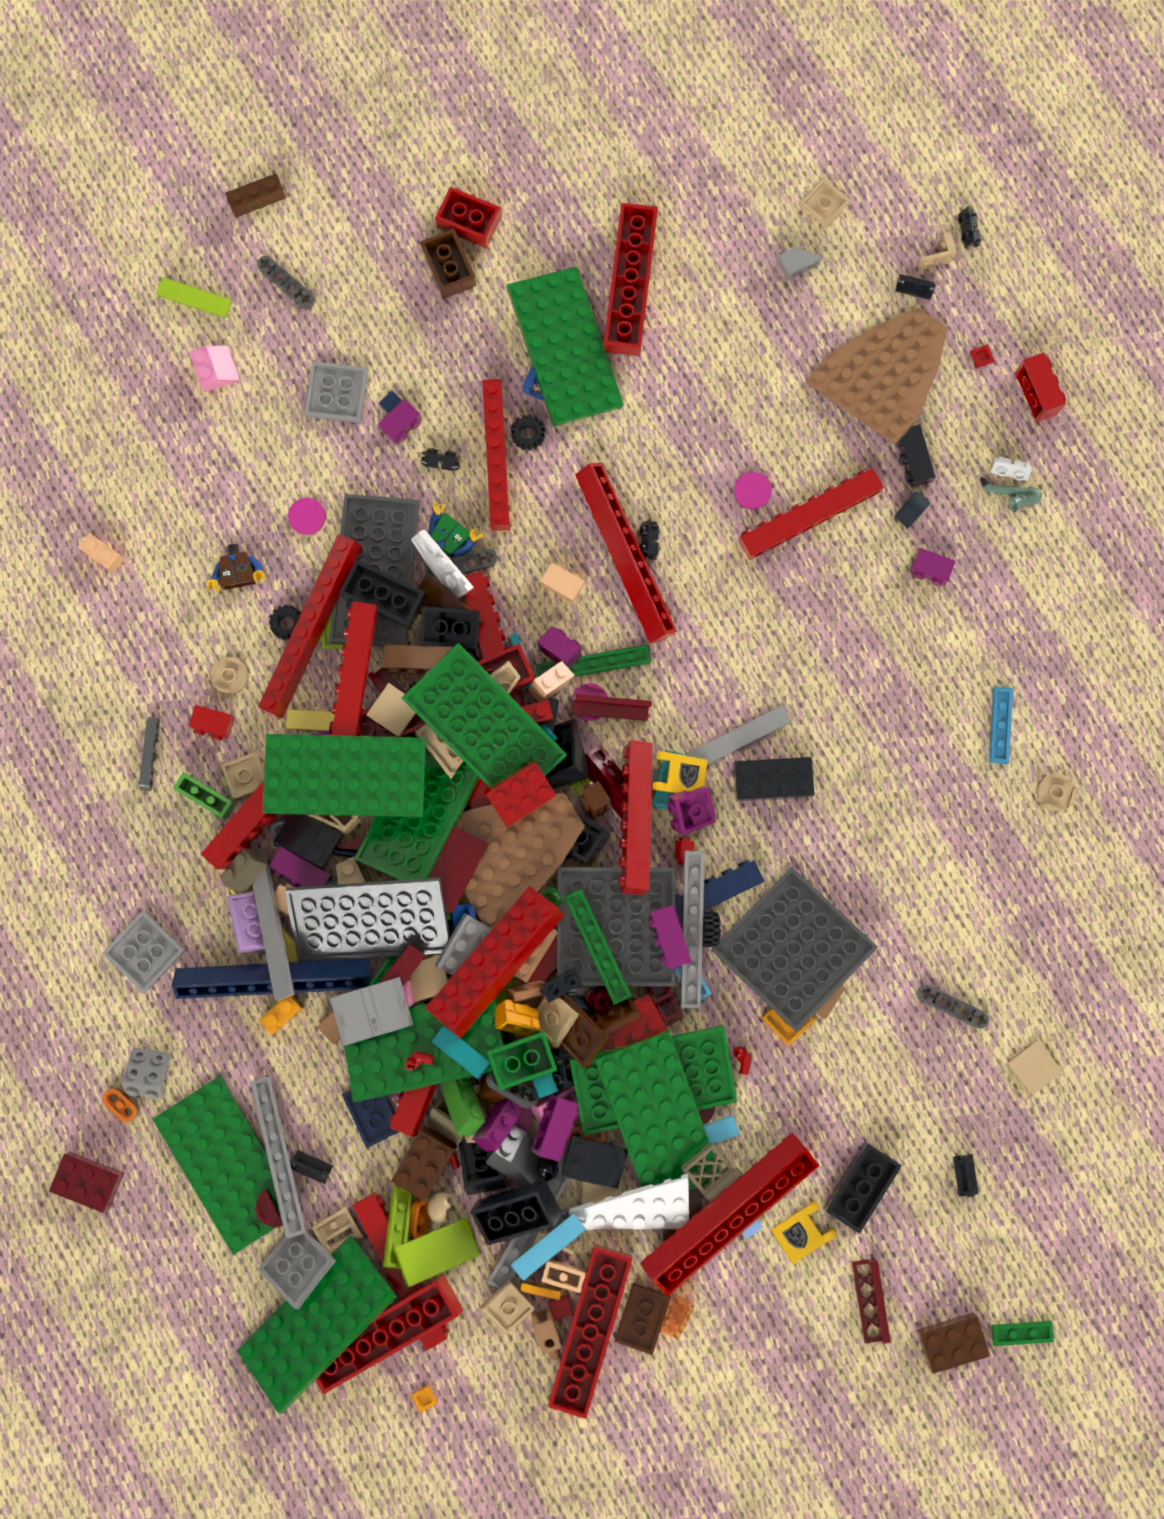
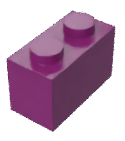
M404 398L378 423V426L396 444L398 441L400 443L403 442L411 429L415 430L418 428L422 418L421 414Z
M919 548L910 573L917 579L923 580L926 578L931 580V584L935 586H945L949 581L956 561Z
M551 626L537 641L539 651L556 664L563 661L569 669L582 656L581 645L576 640L569 639L565 632L559 628L556 629Z

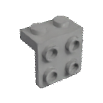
M134 1048L121 1081L124 1093L134 1097L137 1095L145 1096L152 1100L163 1099L165 1093L163 1081L170 1063V1054Z

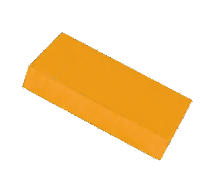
M522 1281V1292L556 1300L560 1299L561 1289Z

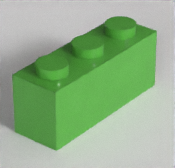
M184 772L173 787L174 790L225 820L228 819L237 805Z
M470 1077L442 1083L440 1087L456 1134L474 1136L484 1124L485 1119Z

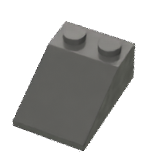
M514 1125L499 1150L491 1151L485 1163L523 1186L544 1180V1178L538 1177L537 1170L539 1159L546 1158L538 1156L531 1151L534 1140L524 1130Z

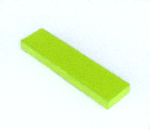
M162 277L156 295L223 318L227 317L232 304L231 299Z
M396 1185L392 1186L383 1268L401 1270L393 1248L406 1243L408 1240L413 1195Z

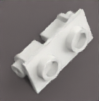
M998 456L993 458V466L990 473L1027 481L1032 468L1031 465H1028V462L1014 460V463L1011 464V459Z

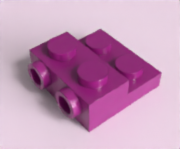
M706 785L690 792L684 790L668 796L667 809L673 816L670 824L672 829L679 834L685 835L716 823L710 789Z

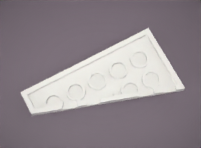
M688 1174L681 1175L679 1179L664 1180V1183L655 1186L650 1184L623 1192L621 1196L614 1198L612 1196L606 1197L604 1201L597 1203L589 1202L572 1207L569 1210V1216L574 1213L586 1230L679 1229L689 1221Z

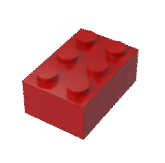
M450 186L435 217L438 229L446 232L454 228L459 238L487 249L502 218L501 207Z
M1045 353L1024 359L1015 371L1036 423L1056 416L1066 404V396L1059 388L1058 377L1053 374L1051 361L1046 357Z
M534 760L484 791L506 827L557 796Z

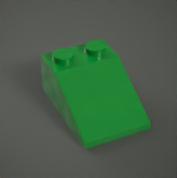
M544 1031L487 1051L500 1091L557 1071Z

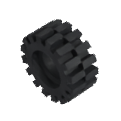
M528 414V417L522 415L521 419L518 417L516 422H513L511 436L518 448L521 447L524 451L525 449L531 451V449L534 448L535 450L537 446L542 445V441L545 438V429L542 421L538 420L536 416L533 418L530 414ZM532 427L535 430V436L531 439L523 438L521 436L522 429Z
M292 605L278 606L277 610L274 609L272 611L273 615L270 614L271 620L269 625L271 626V631L278 638L286 641L290 639L301 615V612ZM290 616L294 619V625L291 629L285 630L281 628L280 621L283 617Z
M703 912L702 947H718L720 944L721 922H719L720 916L717 912Z

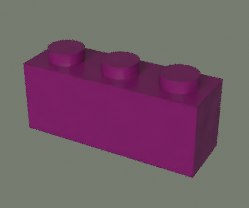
M281 846L269 865L273 869V874L281 878L285 875L290 878L289 883L296 887L300 885H327L333 877L331 874Z
M674 905L651 912V917H648L651 929H656L657 936H654L657 947H661L663 955H660L663 966H667L669 970L692 962Z
M514 1089V1090H510L513 1094H515V1092H516L515 1089ZM508 1098L495 1103L486 1116L484 1124L472 1139L485 1151L499 1150L525 1108Z
M550 1094L531 1148L533 1153L554 1161H560L565 1151L566 1140L571 1134L573 1120L578 1114L579 1104Z

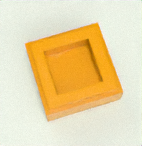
M429 1384L411 1394L420 1413L438 1404Z

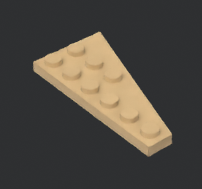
M509 661L490 674L508 694L521 677ZM427 724L423 725L415 731L416 735L419 738H426L427 749L448 776L452 778L463 760Z

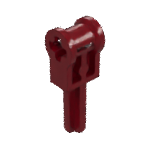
M606 986L591 988L584 996L586 1004L594 1006L599 1011L605 1010L609 1003L612 1002Z

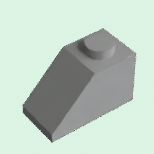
M795 247L790 250H783L778 256L777 263L788 281L819 266L822 257L819 254Z

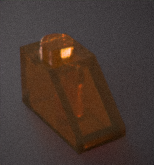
M675 1293L660 1332L679 1339L695 1306L694 1301Z

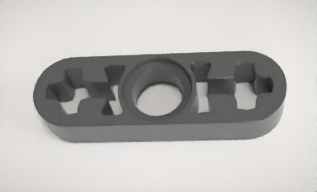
M493 1071L487 1075L486 1081L488 1086L523 1108H530L537 1104L538 1095L536 1091L524 1083L515 1085L516 1092L513 1094L509 1088L499 1090Z

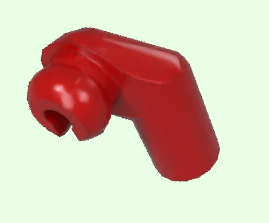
M736 1047L733 1050V1055L741 1063L739 1073L749 1075L752 1058L745 1048Z
M416 1051L406 1059L405 1068L413 1070L422 1062L432 1065L435 1056Z

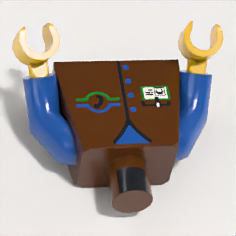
M230 544L227 546L228 555L220 557V562L216 564L211 580L207 582L208 592H211L212 588H216V592H219V584L223 590L259 584L258 581L260 579H264V581H267L262 565L253 556H249L246 552L240 553L238 544Z

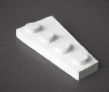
M425 530L420 531L411 539L434 576L459 599L474 588Z

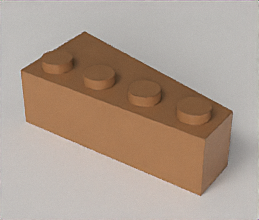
M385 645L382 667L391 674H400V672H407L410 675L426 674L453 647Z

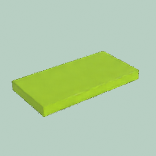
M467 1217L393 1248L407 1287L480 1256Z

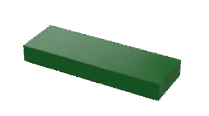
M1052 1321L991 1325L993 1346L1054 1342Z

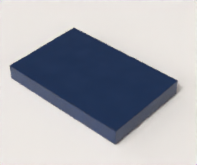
M351 1090L341 1094L366 1148L399 1132L390 1128V1118L394 1111L387 1096L353 1102Z

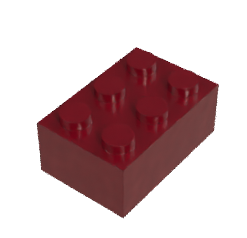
M70 1151L64 1153L48 1192L105 1213L110 1211L124 1172Z

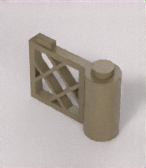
M710 1142L681 1167L709 1202L713 1201L724 1189L728 1188L739 1176L743 1175L738 1167L734 1169L722 1155L724 1150L717 1142L715 1144ZM713 1150L715 1152L713 1160H705L706 1155ZM717 1164H725L727 1166L721 1172H716ZM694 1165H699L698 1173H690L688 1170ZM704 1165H712L711 1172H703ZM702 1177H710L709 1182L702 1187Z

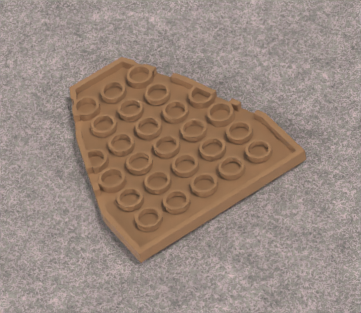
M916 308L880 323L832 351L807 378V383L896 445L920 417L939 369L948 328L921 309Z
M564 793L556 794V797L508 827L505 826L493 805L462 812L456 827L489 843L464 891L471 904L475 907V911L481 921L486 926L493 929L529 886L538 892L563 864L567 854L584 830L583 822Z

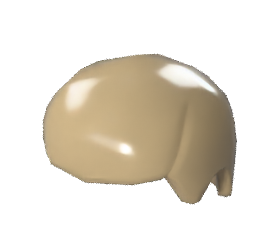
M436 1192L430 1197L428 1201V1215L433 1222L442 1223L445 1221L446 1210L451 1207V1204L447 1202V1199L452 1197L450 1192Z

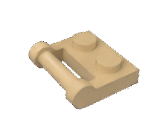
M347 1206L311 1227L321 1246L330 1255L349 1236L354 1237L355 1240L364 1238L363 1232ZM351 1227L353 1233L332 1246L329 1244L328 1241Z

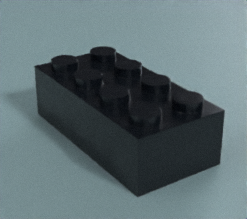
M357 559L339 592L343 599L351 603L360 602L376 605L378 608L377 615L408 630H411L422 608V604H424L427 598L425 591Z
M812 757L734 761L735 802L812 798L815 795Z
M864 1141L823 1209L860 1234L902 1165Z
M545 1179L478 1199L470 1211L487 1246L555 1227L562 1216V1212Z

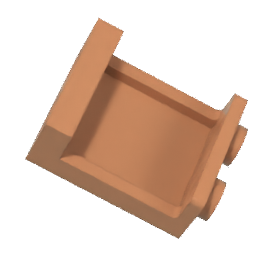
M539 980L506 988V1000H512L520 1005L528 1004L531 1008L537 1009L545 995L540 993L539 988L542 987V984L546 983ZM509 1032L518 1040L527 1037Z

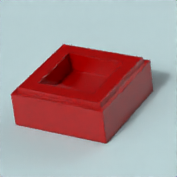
M988 344L970 351L976 369L995 361Z
M568 1295L561 1296L558 1300L552 1299L548 1301L554 1321L573 1315Z

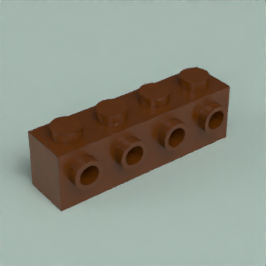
M590 781L583 786L580 803L586 814L590 812L595 819L610 810L611 800L599 781L595 783Z

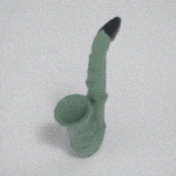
M980 478L981 484L987 492L1015 496L1009 497V504L1013 512H1017L1021 507L1033 506L1042 499V493L1037 488L990 485L985 478Z

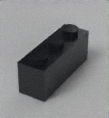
M921 425L912 426L895 446L901 452L899 460L906 469V472H904L905 480L907 483H910L911 487L933 482L936 476Z

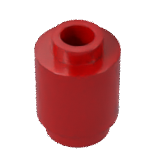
M679 837V841H675V860H677L678 865H684V851H694V841H691V837Z

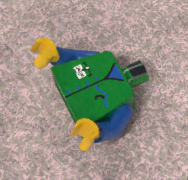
M438 500L433 504L434 511L429 522L428 534L450 558L469 553L477 543V540L482 539L484 534L480 533L477 536L476 531L478 528L469 531L445 512L442 514L441 512L446 509L447 505L443 504L442 509L438 507Z

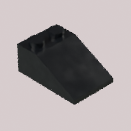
M422 604L420 645L454 647L459 643L463 648L477 649L480 611Z
M571 719L555 725L553 734L557 739L554 742L567 756L545 776L550 786L554 789L588 778L587 760L576 720Z
M577 813L585 828L568 855L587 867H591L609 839L610 834L603 827Z
M289 814L273 842L324 870L336 851L338 844L343 839V835L308 815Z
M571 1134L561 1174L575 1180L618 1189L628 1150Z
M464 1138L458 1145L463 1183L467 1195L506 1188L505 1174L485 1163L491 1151H485L477 1143H467Z

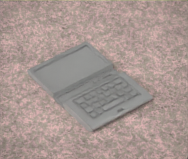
M400 977L330 998L343 1046L413 1025Z

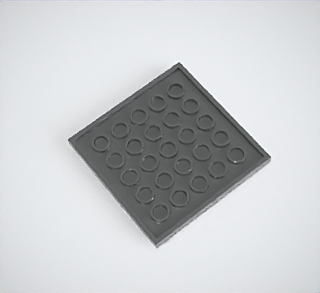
M559 867L558 894L564 902L558 908L564 917L557 924V977L565 973L566 970L576 967L582 982L579 986H605L564 898L582 889L627 986H675V968L668 970L667 966H663L660 955H663L661 947H657L654 936H657L656 929H651L648 917H651L650 913L671 905H674L675 908V868H650L649 891L642 896L621 893V886L618 885L621 868Z
M791 867L720 940L719 946L713 947L711 951L797 1033L878 949V946Z

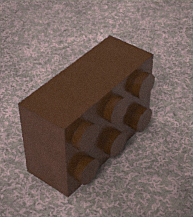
M454 228L420 242L422 253L442 300L476 287L474 273Z
M424 1125L418 1132L391 1182L425 1202L458 1145Z
M973 1312L916 1329L927 1367L932 1374L990 1357L979 1318Z

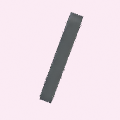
M262 256L258 259L257 267L259 271L303 309H311L314 306L315 298L313 294L272 258ZM262 263H268L272 272L267 267L263 268ZM282 273L284 274V279L276 281L274 279L275 275ZM296 285L298 290L295 293H290L288 291L289 286ZM302 293L305 298L309 297L310 302H304L299 295Z
M486 549L451 558L450 560L458 566L462 574H467L494 566L497 563V554L491 549ZM486 554L494 556L491 559L492 562L488 563L487 560L481 561L483 565L479 566L477 556H480L481 559L486 558ZM471 558L474 559L476 565L473 568H468L465 565L466 561ZM427 566L425 570L426 574L432 572L430 568Z
M148 717L146 723L139 779L140 791L152 790L155 769L153 768V761H156L157 753L155 745L156 742L158 743L160 719L156 717Z
M922 985L917 990V997L920 1001L975 1028H985L989 1023V1017L984 1011L930 985ZM928 988L929 993L934 996L936 995V992L939 993L935 998L934 1004L931 1003L933 1001V998H923L924 995L921 993L922 990H926ZM943 996L949 1000V1005L946 1008H942L939 1005V999ZM960 1005L965 1006L967 1010L963 1017L959 1016L956 1012L957 1007ZM971 1009L974 1010L973 1015H983L984 1023L977 1025L976 1019L970 1018V1021L967 1020L971 1015Z

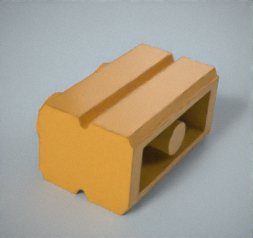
M293 995L279 1001L259 1021L273 1035L293 1019L296 1014L301 1012L304 1007Z
M504 1000L496 1006L494 1014L496 1018L495 1028L523 1036L533 1035L540 1029L538 1009L531 1008L528 1004H516L512 1000Z

